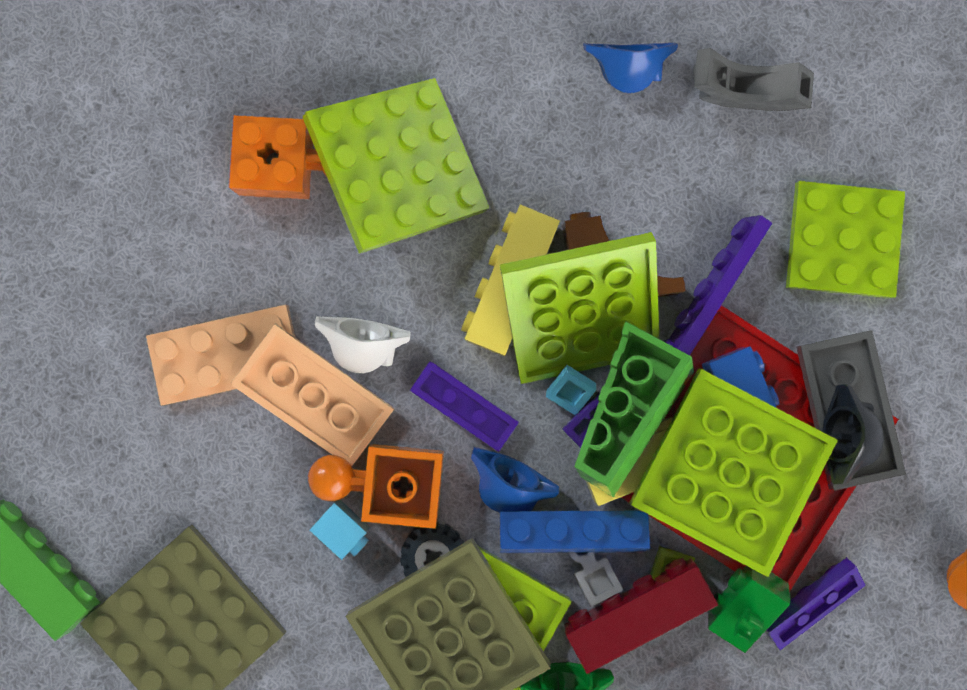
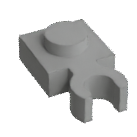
M569 552V558L582 568V570L573 575L590 607L623 591L606 557L596 561L594 557L595 552H588L585 556H579L576 552Z

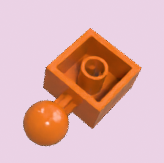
M234 115L229 188L239 196L309 199L311 170L323 171L325 176L326 173L316 149H313V142L304 120ZM276 152L278 158H272L271 164L266 161L267 157L271 153Z
M373 444L368 447L366 470L353 469L351 464L341 456L326 455L316 460L311 466L308 473V484L316 497L328 502L341 500L351 491L364 492L361 522L436 528L444 451ZM402 476L407 477L408 482L413 484V487L409 488L406 494L401 493L399 486H395V482L399 481Z

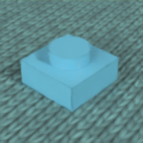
M566 365L546 390V398L576 416L596 391V383Z

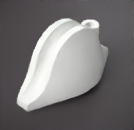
M316 316L315 327L329 341L337 363L342 368L354 373L371 372L381 365L391 366L393 364L395 348L409 342L411 335L410 331L374 321Z

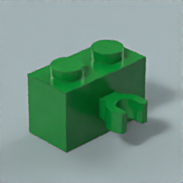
M745 566L743 570L738 568L730 577L728 587L722 594L716 593L714 595L718 606L707 611L709 613L708 629L746 653L790 605L789 583L772 572L767 577L748 566Z

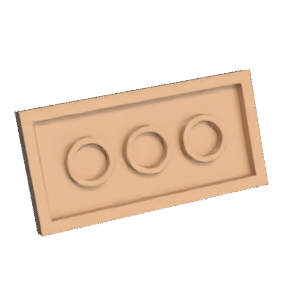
M281 305L147 335L146 339L160 405H169L236 390L231 385V382L275 323L295 337L289 306Z
M276 323L231 382L233 387L332 455L345 458L351 466H353L394 410L391 405Z

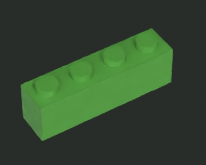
M2 499L0 500V583L54 641H57L70 633L101 602L95 597V589L88 582L79 580L70 570V562L64 556L55 554L45 544L47 539L44 534L38 529L30 528L21 518V510L12 502Z

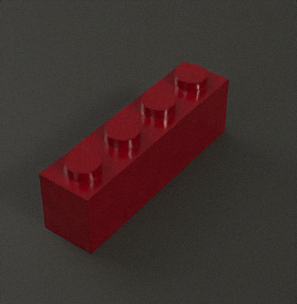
M684 558L676 559L667 564L664 568L665 571L658 577L653 579L651 575L644 576L632 584V589L622 594L617 593L600 602L601 605L590 611L587 609L579 610L568 618L569 622L564 624L566 636L587 674L718 606L699 568L691 558L687 561Z

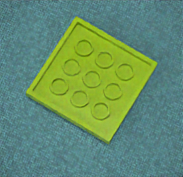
M436 78L309 110L302 117L359 254L481 214L490 208Z
M652 232L500 265L517 370L521 384L556 377L566 365L578 372L610 365L615 350L617 351L621 341V333L625 321L660 339L656 240Z
M698 369L629 504L769 577L838 440L705 370Z

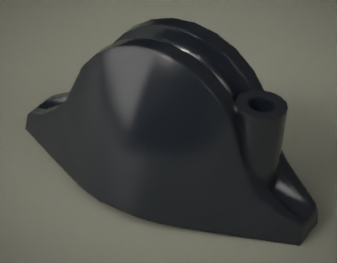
M837 385L823 423L822 432L838 440L827 461L832 484H847L859 469L874 463L878 459L883 448L884 436L882 425L874 413L873 405L861 402L850 385Z

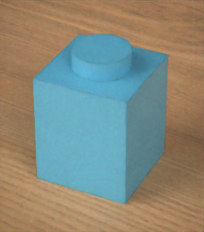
M341 500L333 503L309 531L342 560L349 552L355 557L366 545L369 539L364 535L370 527L365 522H361L360 517Z

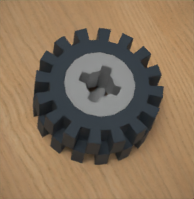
M437 522L436 528H414L406 538L401 549L400 563L404 568L403 573L405 577L463 544L464 540L461 539L458 531H454L446 523L443 525L439 524V522Z

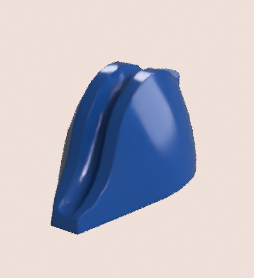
M583 43V48L596 58L602 75L608 84L624 93H636L644 90L652 81H662L663 61L677 50L678 44L615 45Z
M476 447L473 448L471 459L480 476V497L492 510L499 513L532 511L539 500L554 498L559 494L558 485L528 465L504 454Z

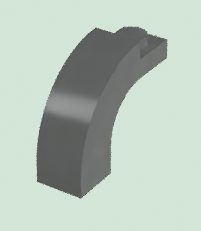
M712 48L697 50L696 64L693 67L694 87L700 90L699 99L723 107L761 111H789L811 108L814 72L800 62L774 66H751L733 62Z

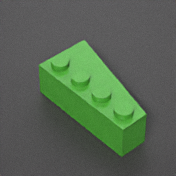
M626 321L621 333V341L617 351L615 350L610 364L611 369L605 386H602L598 398L599 403L596 412L589 423L574 466L581 478L612 497L619 490L694 373L693 361L690 355Z

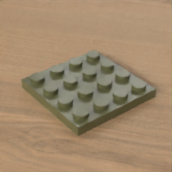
M193 525L187 527L80 623L138 690H223L287 632Z
M473 538L351 609L345 616L392 690H514L550 669L549 659Z

